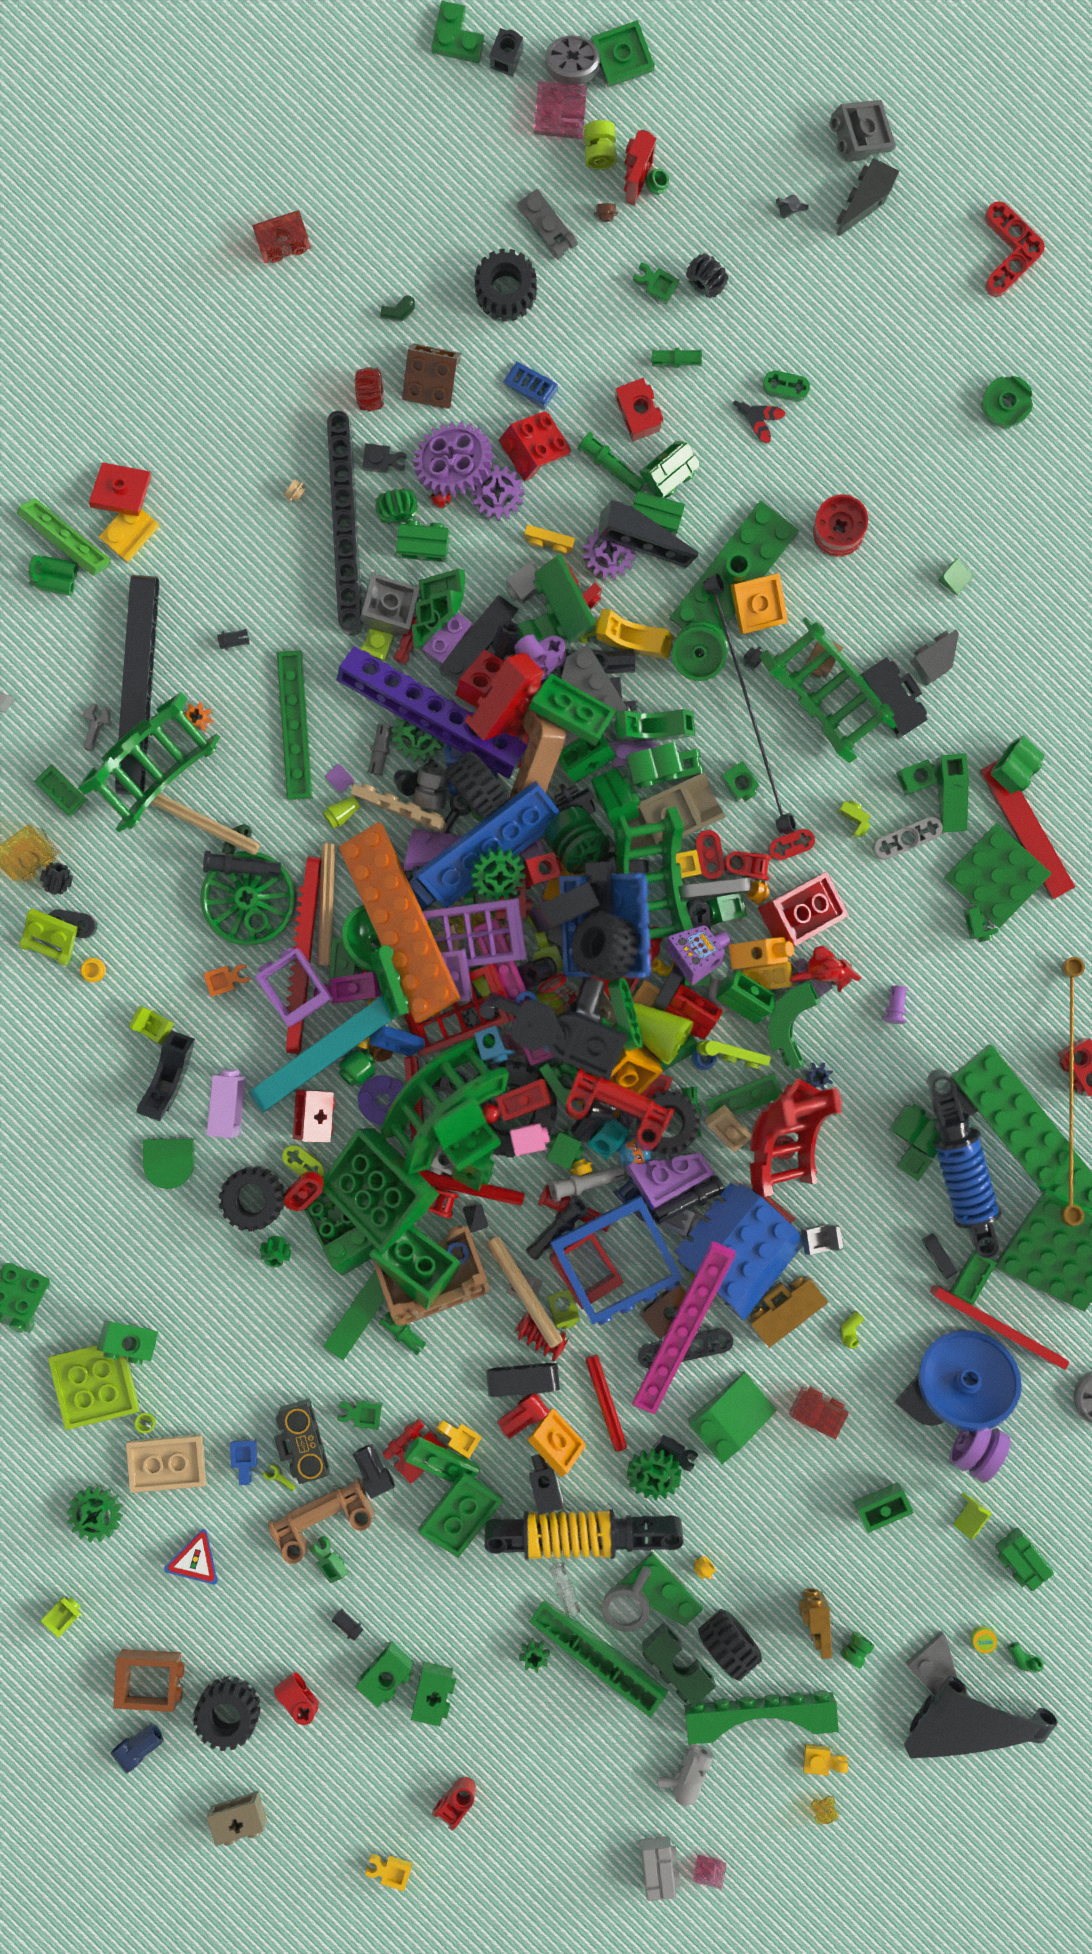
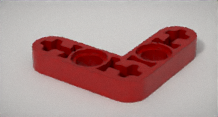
M996 201L986 211L985 221L1014 251L991 273L986 281V291L992 297L1002 296L1040 258L1045 249L1044 241L1006 203ZM1000 211L1002 213L1001 217H993L994 212ZM1007 219H1009L1010 221L1006 224L1005 228H1003V223H1005ZM1012 226L1018 227L1021 231V236L1017 238L1010 236L1008 229ZM1026 236V237H1027L1026 242L1024 241V243L1021 245L1020 243L1022 242V240H1023L1024 237ZM1036 246V251L1028 252L1029 247ZM1009 262H1019L1021 271H1011ZM1004 274L1007 278L1001 286L995 288L993 286L994 282H997Z

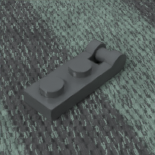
M538 189L517 203L518 209L556 259L564 256V252L569 248L573 249L578 245L575 236L567 229ZM561 236L563 240L557 243L555 240Z

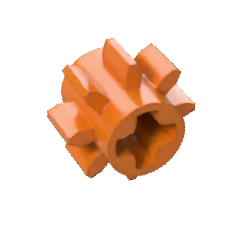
M199 702L197 707L189 703V709L183 713L197 729L207 732L206 726L208 723L213 724V721L208 716L212 713V710L206 709L203 711L204 704L202 702ZM199 714L202 716L201 720H193V716H198Z

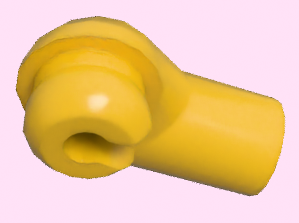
M656 958L651 969L658 975L667 977L673 966H677L674 961L669 967Z

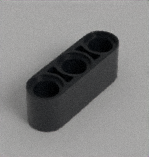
M557 1363L506 1366L486 1370L488 1396L490 1397L546 1393L560 1390Z

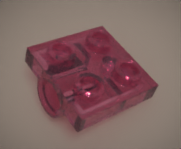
M538 81L534 135L583 139L587 85H566Z

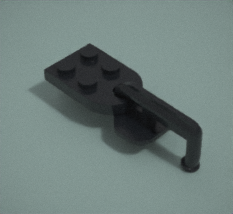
M495 992L488 994L479 1010L483 1018H491L495 1012L494 1007L517 1016L511 1030L512 1039L517 1044L530 1050H538L548 1046L551 1053L558 1059L608 1081L629 1035L577 1012H564L556 1016L551 1006L537 1000L530 999L521 1004Z

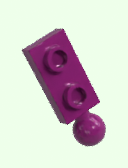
M375 972L330 979L331 986L323 983L333 998V1004L380 997L379 982ZM316 987L314 989V997L320 994Z

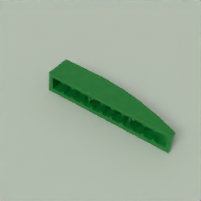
M545 1600L541 1603L529 1622L646 1716L651 1718L664 1700L668 1690L589 1629Z

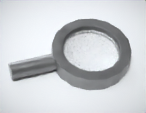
M646 1566L642 1568L633 1586L628 1584L617 1585L610 1588L605 1594L602 1604L603 1617L614 1629L623 1632L635 1631L647 1622L650 1610L649 1600L641 1590L652 1572L650 1568Z

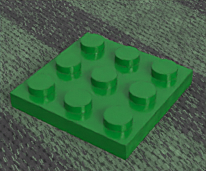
M995 823L946 874L944 879L972 905L978 907L979 911H982L984 916L997 928H1000L1052 873L999 824Z

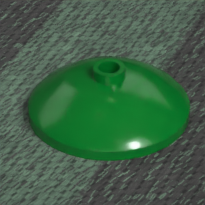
M362 905L354 909L345 919L341 930V941L346 954L357 966L366 971L375 972L370 957L382 945L366 908ZM370 943L376 944L377 948L372 947Z

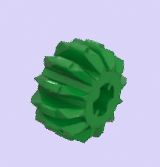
M395 488L392 491L387 490L386 493H381L375 499L376 513L383 523L398 524L399 522L413 519L418 514L417 499L412 490H406L405 488L397 490Z

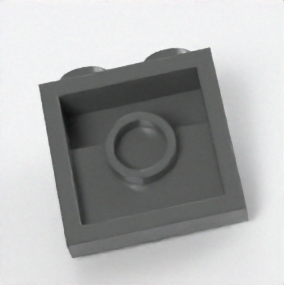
M882 100L840 104L832 113L830 128L837 133L839 140L837 150L840 155L844 156L845 162L866 160L871 154L891 152L896 147Z

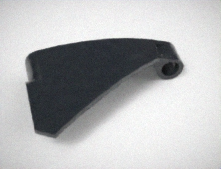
M948 1676L936 1692V1695H929L916 1713L910 1726L909 1737L904 1742V1747L910 1758H931L990 1751L1026 1742L1044 1743L1057 1726L1058 1721L1055 1715L1045 1708H1039L1031 1719H1026L991 1707L967 1696V1689L964 1683L957 1677Z

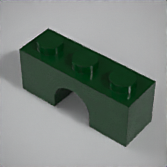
M664 1622L642 1642L644 1651L642 1655L650 1665L655 1664L660 1669V1676L667 1684L672 1683L677 1688L676 1693L683 1702L689 1701L695 1707L716 1687L714 1677L698 1659L688 1667H679L674 1664L673 1659L682 1650V1645L679 1638Z

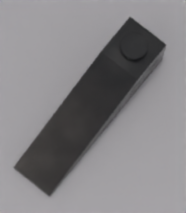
M610 500L600 513L598 538L685 568L698 557V551L634 507L619 501Z
M498 595L439 668L440 675L458 687L461 676L484 649L488 651L491 643L494 641L501 621H511L519 609Z

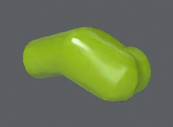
M856 1310L842 1323L840 1328L841 1341L849 1349H854L858 1346L859 1340L857 1339L856 1328L865 1320Z

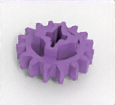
M495 465L492 472L487 468L488 477L481 476L482 484L476 482L473 484L476 490L471 491V497L477 498L473 501V506H480L478 510L480 515L486 512L487 520H490L494 515L497 521L500 522L502 515L510 519L509 512L518 513L516 505H523V499L520 497L525 494L524 489H520L523 485L522 480L515 481L517 477L516 472L508 474V467H505L503 471H499L498 465ZM502 479L508 481L511 485H506ZM492 480L488 486H484L488 481ZM496 485H499L501 492L499 502H497L495 497ZM489 501L494 508L489 507L485 502ZM507 501H511L510 504H508L506 507H503V505Z
M594 529L595 537L587 536L586 539L590 545H583V551L588 552L583 555V561H589L586 565L587 570L594 568L593 576L596 577L601 573L604 581L607 575H611L613 581L616 580V574L618 573L624 577V569H632V564L629 561H635L636 555L631 553L635 550L603 539L601 546L593 550L596 543L601 540L598 538L599 530ZM607 544L610 551L613 552L612 562L608 554L605 553ZM626 556L624 561L617 566L618 559ZM597 562L603 563L607 568L600 566Z

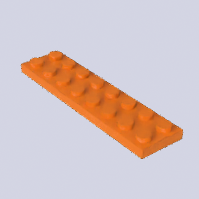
M377 822L338 847L381 945L390 946L393 950L391 961L394 969L399 973L401 990L408 999L409 1008L415 1022L420 1023L459 1001L461 997L383 824Z

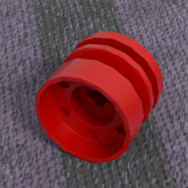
M839 494L828 498L821 504L816 514L813 537L815 544L822 552L832 557H844L851 555L860 547L864 540L869 520L867 510L862 502L851 495ZM835 527L844 528L843 533L839 530L835 531Z

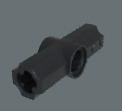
M634 650L593 651L596 658L604 661L602 668L606 674L635 673ZM565 663L560 667L561 676L563 674Z

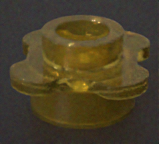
M827 1796L820 1801L815 1799L811 1803V1808L815 1810L816 1814L815 1822L819 1825L830 1824L839 1818V1813L835 1810L834 1806L835 1799L832 1796Z

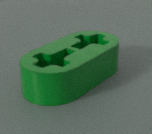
M770 371L764 378L763 390L772 397L800 402L807 397L810 383L805 377L782 371ZM773 378L777 379V384H780L776 386V389L771 388V383H769ZM801 384V389L803 390H801L800 394L795 393V388L791 387Z

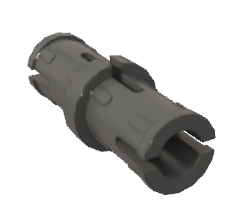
M377 724L374 745L370 747L372 754L369 769L367 770L370 774L383 776L386 756L390 753L388 746L392 726Z

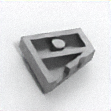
M940 1631L906 1662L934 1696L948 1676L957 1677L947 1637L943 1631Z

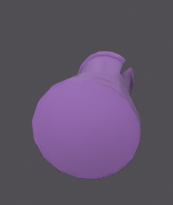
M891 986L889 1007H886L885 1010L888 1013L887 1016H882L883 1021L891 1024L907 1023V1020L902 1018V1015L906 1013L904 1009L906 987Z

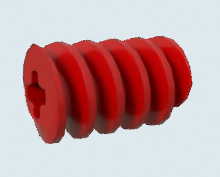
M528 1311L525 1312L513 1332H519L517 1339L519 1341L526 1336L527 1346L532 1342H536L535 1351L544 1347L543 1356L552 1352L551 1361L553 1362L559 1357L569 1339L565 1340L566 1332L563 1330L559 1333L562 1337V1342L551 1348L534 1320L531 1319Z

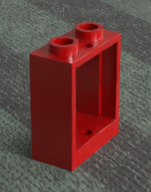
M594 1233L563 1248L565 1254H568L590 1240L611 1272L610 1275L585 1290L591 1304L624 1283L623 1278ZM552 1248L549 1259L583 1310L584 1308L555 1250Z

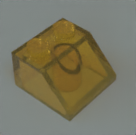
M28 824L0 845V868L14 881L27 882L36 875L35 871L41 866L46 867L49 863L56 860L55 856L60 852L43 829Z

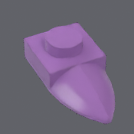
M652 741L611 742L609 744L617 756L612 760L613 768L627 766L626 755L651 749L659 745Z

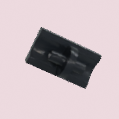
M564 783L559 785L561 793L555 795L554 798L558 803L555 806L560 812L572 807L584 808L589 814L596 811L592 801L594 796L588 788L578 792L579 790L576 785L568 789Z

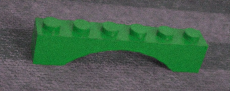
M819 1690L814 1692V1694L807 1695L795 1692L783 1697L770 1694L759 1699L746 1696L734 1701L721 1698L710 1703L700 1701L695 1707L691 1704L684 1705L688 1745L714 1743L732 1727L760 1718H777L790 1721L804 1727L813 1734L839 1732L837 1703L833 1693L825 1690Z

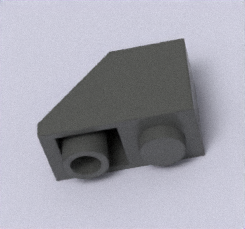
M956 629L950 634L947 630L934 638L935 644L930 647L925 644L914 652L916 657L910 662L926 686L953 667L959 632Z

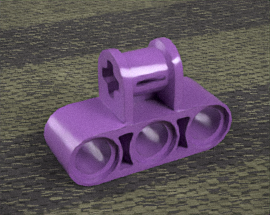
M527 635L520 639L515 646L516 655L525 652L544 671L540 687L536 692L541 689L550 672L561 667L566 661L565 642L558 636H550L538 642L534 635Z

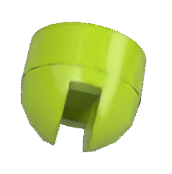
M142 1413L135 1420V1427L140 1433H149L156 1425V1420L150 1413ZM141 1418L151 1422V1428L139 1423Z

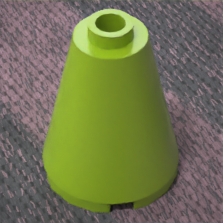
M635 1002L634 1008L643 1044L663 1063L669 1065L677 1056V1050L681 1045H684L693 1027V1022L689 1019Z

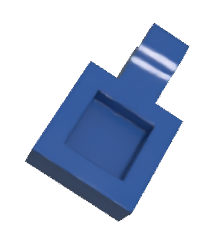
M257 1439L231 1441V1468H239V1485H249L252 1482L250 1467L258 1465Z

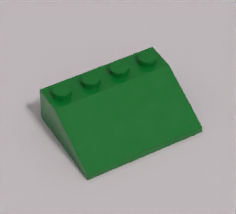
M361 1128L356 1130L323 1177L324 1185L322 1191L381 1253H384L426 1213L439 1193L418 1172L410 1175L404 1170L405 1159L386 1139H381L380 1133L375 1128Z

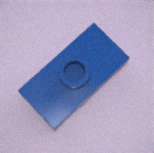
M383 1026L369 1036L370 1044L408 1057L425 1047L424 1038L388 1026Z

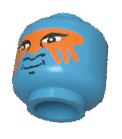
M636 1134L625 1138L617 1149L623 1167L633 1163H648L652 1159L651 1154L653 1152L643 1151L636 1145Z

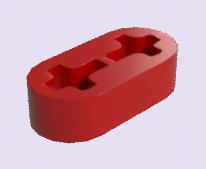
M801 829L784 835L770 843L768 848L769 854L774 860L781 861L804 853L814 846L815 836L807 829ZM799 834L809 837L810 841L806 843L807 847H804L803 844L794 846L793 842L800 839ZM776 843H780L781 846L790 845L789 849L783 851L784 856L774 852V849L777 847Z

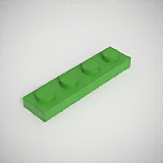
M34 498L19 506L17 514L92 576L109 567L111 562L109 557L39 500Z

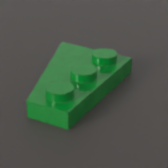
M653 1551L616 1584V1586L624 1584L633 1586L640 1571L646 1566L652 1572L641 1591L648 1598L651 1608L683 1626H686L703 1611V1606Z

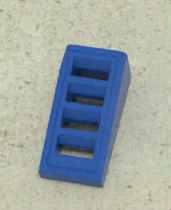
M517 361L503 381V384L545 410L558 390L557 383ZM518 371H520L522 375L517 383L512 381ZM528 376L530 380L528 381L526 386H521L525 378ZM536 381V382L538 383V385L536 386V388H535L534 391L532 392V391H530L529 389L531 388V386L533 385V383ZM545 387L546 389L542 396L538 395L541 388Z

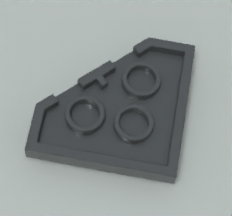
M588 644L566 657L561 678L563 681L617 711L627 710L626 705ZM565 729L566 736L562 748L580 737Z

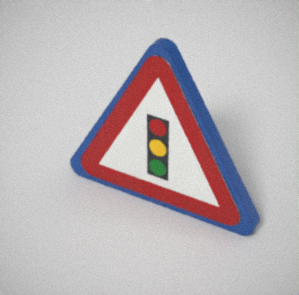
M202 1529L164 1567V1571L213 1585L217 1584L218 1579L207 1531Z

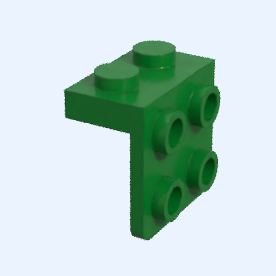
M475 1097L461 1102L449 1112L439 1116L432 1123L443 1153L458 1172L501 1145L497 1135L486 1123Z
M5 1263L0 1270V1322L9 1325V1328L15 1332L22 1333L25 1331L31 1333L35 1325L34 1314L50 1285V1280L47 1277L11 1263Z

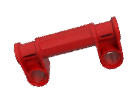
M581 1068L573 1083L565 1107L567 1115L572 1119L578 1120L585 1117L593 1099H597L642 1119L635 1142L638 1148L643 1151H651L656 1147L674 1111L672 1108L669 1110L655 1104L654 1100L604 1078H597L585 1073ZM573 1101H580L583 1103L584 1109L582 1111H575L572 1109L571 1103ZM644 1132L651 1133L654 1136V1142H644L641 1134Z

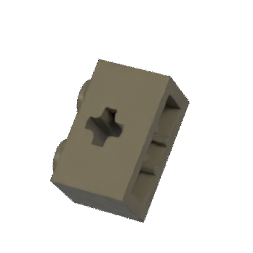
M258 1791L211 1806L207 1820L215 1846L221 1844L227 1846L235 1843L240 1838L246 1836L253 1838L260 1835L264 1831L267 1817Z

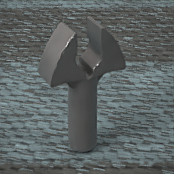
M95 703L87 708L82 715L90 723L84 744V749L87 751H93L99 728L104 724L111 725L110 714L105 706H103L101 717L96 719L95 712L98 705Z

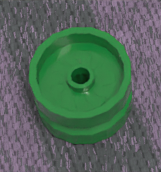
M697 620L688 623L678 632L672 648V661L675 668L686 679L693 681H706L715 677L724 667L727 658V637L723 630L713 622ZM701 648L704 650V653L701 654V652L696 649Z

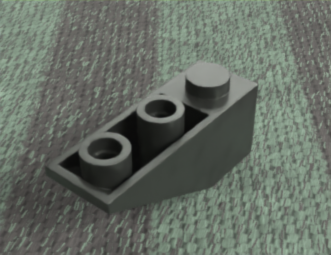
M875 158L872 159L869 167L863 166L858 177L861 183L858 189L853 187L847 199L850 205L847 211L842 209L836 221V224L840 225L836 235H842L885 203L900 172L899 170Z

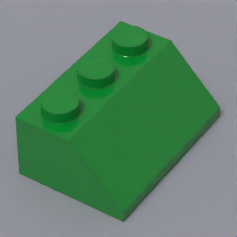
M562 554L556 556L534 572L536 580L533 581V584L539 595L544 593L548 601L544 604L550 617H556L559 625L555 627L562 639L566 638L570 644L596 630V622Z

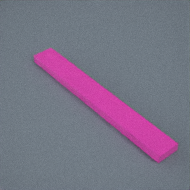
M714 1241L711 1242L633 1399L632 1405L655 1415L735 1257L736 1251Z

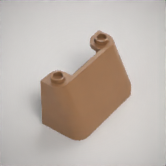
M458 1225L450 1228L445 1236L446 1240L436 1243L446 1250L450 1243L462 1242L469 1250V1257L465 1263L459 1265L456 1276L427 1310L409 1297L373 1260L391 1317L397 1326L412 1323L476 1299L490 1291L468 1226L462 1227ZM461 1246L451 1250L456 1259L457 1257L461 1259L464 1255L461 1252Z

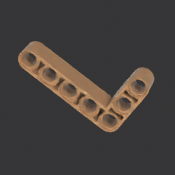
M531 709L527 710L522 724L530 737V741L508 801L534 781H537L546 793L565 742L566 732L564 728Z

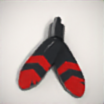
M736 400L733 402V405L738 407L737 410L746 415L759 440L766 444L771 441V433L764 420H779L786 415L783 409L776 406L751 407L743 401L741 403Z

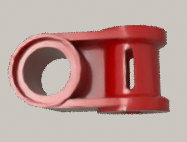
M734 851L725 856L724 871L730 875L769 881L767 872L772 856ZM731 857L740 859L741 866L738 870L731 868L729 864Z
M432 1186L439 1195L427 1211L442 1217L452 1218L451 1210L455 1198H458L459 1194L448 1189ZM445 1198H447L445 1207L443 1208Z
M293 1672L274 1687V1694L297 1724L308 1725L313 1721L318 1711L319 1702L300 1674Z
M469 1777L459 1778L437 1802L432 1811V1815L434 1817L438 1816L446 1822L451 1831L458 1826L463 1816L474 1804L475 1782ZM466 1791L470 1795L462 1796L459 1792Z

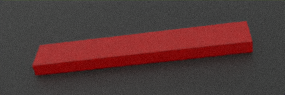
M997 760L979 772L1021 846L1052 873L1044 881L1043 885L1053 900L1075 888V885L1023 793L1017 791L1010 794L990 774L995 764L999 761Z
M935 1284L929 1292L940 1300L1064 1370L1067 1369L1069 1361L1063 1356L970 1305Z

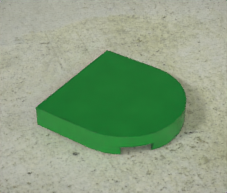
M194 1138L143 1139V1169L148 1180L155 1186L163 1189H173L184 1184L194 1170Z

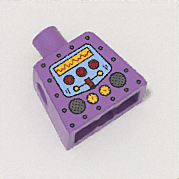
M703 925L669 936L666 950L692 986L721 965L724 957L723 948L730 945L731 941L725 931L713 936L708 927Z

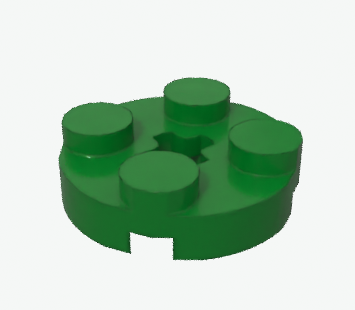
M999 377L992 381L985 390L981 409L990 422L1003 429H1009L1023 422L1030 414L1033 407L1032 390L1019 377ZM1010 396L1013 399L1011 401L1013 406H1004L1002 397L1007 399Z

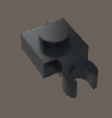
M365 443L362 468L364 471L387 474L388 466L394 467L398 471H404L406 469L405 465H399L396 462L400 458L407 459V455L403 452L390 454V446Z

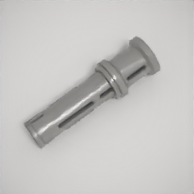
M618 1165L582 1176L571 1174L569 1178L559 1181L552 1179L549 1181L550 1194L555 1202L571 1195L577 1197L582 1194V1191L624 1181L625 1176L623 1174L625 1172L623 1167Z

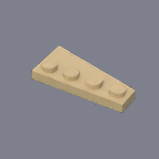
M364 783L361 787L353 785L350 794L354 797L445 834L448 824L443 820L444 816L430 811V813L421 810L422 807L408 802L407 805L398 801V797L385 792L384 796L375 792L376 788Z

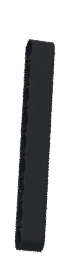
M337 410L333 411L327 418L338 622L343 632L354 636L361 632L363 622L360 620L362 598L352 427L347 414ZM339 421L346 423L344 428L340 430L333 428L335 423ZM339 446L347 447L346 452L343 454H336L335 450ZM341 470L348 471V475L344 479L336 477L337 473ZM341 495L350 496L349 501L344 504L339 503L338 498ZM349 519L351 524L348 528L339 527V523L342 520ZM344 544L353 545L349 553H342L340 551ZM346 568L354 570V574L349 578L342 577V572ZM354 593L355 599L352 602L346 603L343 601L345 594ZM354 617L357 619L355 626L350 628L344 626L347 618Z
M132 575L130 578L118 741L144 718L147 722L150 720L159 602V578L157 576ZM149 735L139 743L141 745L139 748L146 755ZM127 754L121 760L120 768L144 793L146 769L132 754ZM115 777L116 793L131 795Z

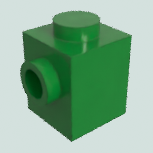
M565 1129L564 1132L559 1130L557 1135H551L550 1142L547 1144V1148H550L547 1160L570 1170L573 1161H579L583 1153L582 1142L572 1135L571 1130Z

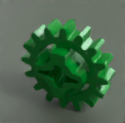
M395 719L398 728H392L391 731L397 734V736L392 738V742L399 743L396 750L398 752L404 750L403 757L405 759L412 755L413 762H416L418 757L421 756L425 762L427 760L426 755L430 754L434 758V750H442L439 744L441 740L421 729L424 736H420L416 742V738L412 734L417 733L419 728L413 724L405 727L408 721ZM402 737L412 742L411 749L404 744ZM426 743H432L428 748L422 750V746Z
M500 846L497 847L496 852H493L491 848H487L488 854L486 856L479 853L481 860L472 862L476 869L470 870L471 876L474 877L471 882L474 887L477 886V893L479 895L484 893L487 900L491 896L494 897L495 901H499L500 896H504L508 900V893L517 894L516 886L523 887L520 879L526 878V874L522 871L525 866L522 861H519L520 857L517 853L512 855L510 848H507L505 852L502 851ZM508 861L513 865V868L506 866L504 862ZM482 880L490 882L492 886H487Z
M651 1448L648 1454L646 1451L641 1450L640 1456L634 1454L633 1460L629 1461L627 1479L630 1480L629 1486L636 1487V1494L644 1492V1498L646 1499L649 1495H653L654 1500L658 1499V1495H662L666 1499L668 1492L675 1494L676 1487L679 1488L682 1470L679 1469V1462H672V1454L667 1457L664 1456V1450H661L659 1454L655 1453L654 1448Z
M101 1485L95 1491H93L91 1486H88L85 1492L80 1490L76 1494L77 1498H73L70 1501L73 1507L67 1510V1514L72 1515V1517L69 1518L67 1523H74L75 1527L71 1532L79 1531V1539L86 1535L90 1543L95 1537L101 1542L105 1535L108 1538L111 1537L113 1530H117L120 1526L117 1521L123 1518V1514L118 1513V1511L123 1506L122 1504L115 1503L118 1495L110 1496L111 1489L106 1490L104 1493L102 1492ZM100 1509H102L99 1515H95L91 1518H88L91 1515V1513H94L95 1511L97 1512ZM108 1510H110V1518L107 1516Z

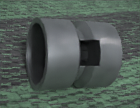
M433 766L419 767L417 783L420 786L415 788L413 803L428 809L439 810L445 808L447 793L444 790L449 788L450 783L445 769Z

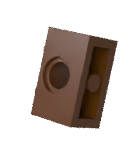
M681 1284L672 1290H665L639 1312L642 1319L659 1339L666 1335L675 1315L673 1317H666L663 1314L664 1309L667 1306H674L678 1311L687 1292Z

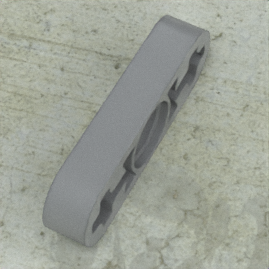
M928 817L881 837L875 841L873 853L877 858L886 860L922 845L941 835L943 830L942 823L935 817ZM927 822H929L930 825H935L936 829L933 830L934 835H932L930 832H927L921 835L923 841H920V835L918 831L926 828ZM908 831L913 834L914 842L911 845L902 843L901 835L903 832ZM892 836H895L897 846L890 848L888 855L885 852H880L881 842H884L885 845L894 842Z
M750 878L678 886L680 899L751 891Z

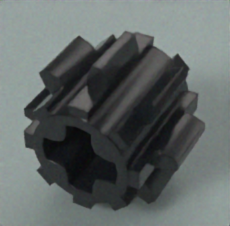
M51 862L46 866L45 870L41 871L39 881L43 882L42 887L45 888L44 891L54 895H61L67 891V887H71L73 876L70 875V869H68L67 865Z

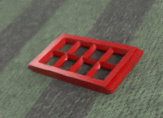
M494 963L469 973L470 984L474 980L485 977L490 992H495L508 998ZM472 985L473 999H471L472 1002L458 1007L457 1002L452 1004L453 1010L420 1023L415 1022L409 1007V1012L404 1015L410 1033L425 1040V1047L418 1051L420 1057L475 1036L476 1032L513 1021L516 1017L497 1008L500 1016L486 1022L485 1018L479 1013V1004L483 1003L487 996L477 999ZM474 1006L481 1024L467 1029L461 1011ZM456 1014L462 1031L448 1037L442 1019ZM437 1021L443 1039L430 1044L423 1027Z

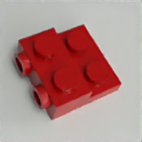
M638 130L635 139L630 138L625 151L627 156L624 165L627 166L624 191L627 192L626 203L634 206L645 183L646 173L651 169L655 156L657 138L646 130Z

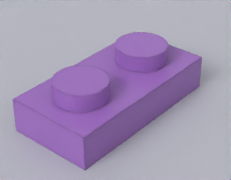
M466 950L440 952L461 997L459 1001L473 999Z

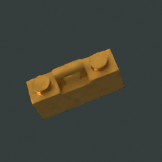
M808 1275L804 1278L799 1276L790 1283L791 1288L789 1290L786 1289L782 1282H779L762 1297L768 1306L765 1308L760 1306L750 1314L752 1318L748 1321L769 1348L829 1303ZM782 1293L785 1294V1296L781 1298L779 1301H777L775 1304L771 1302Z

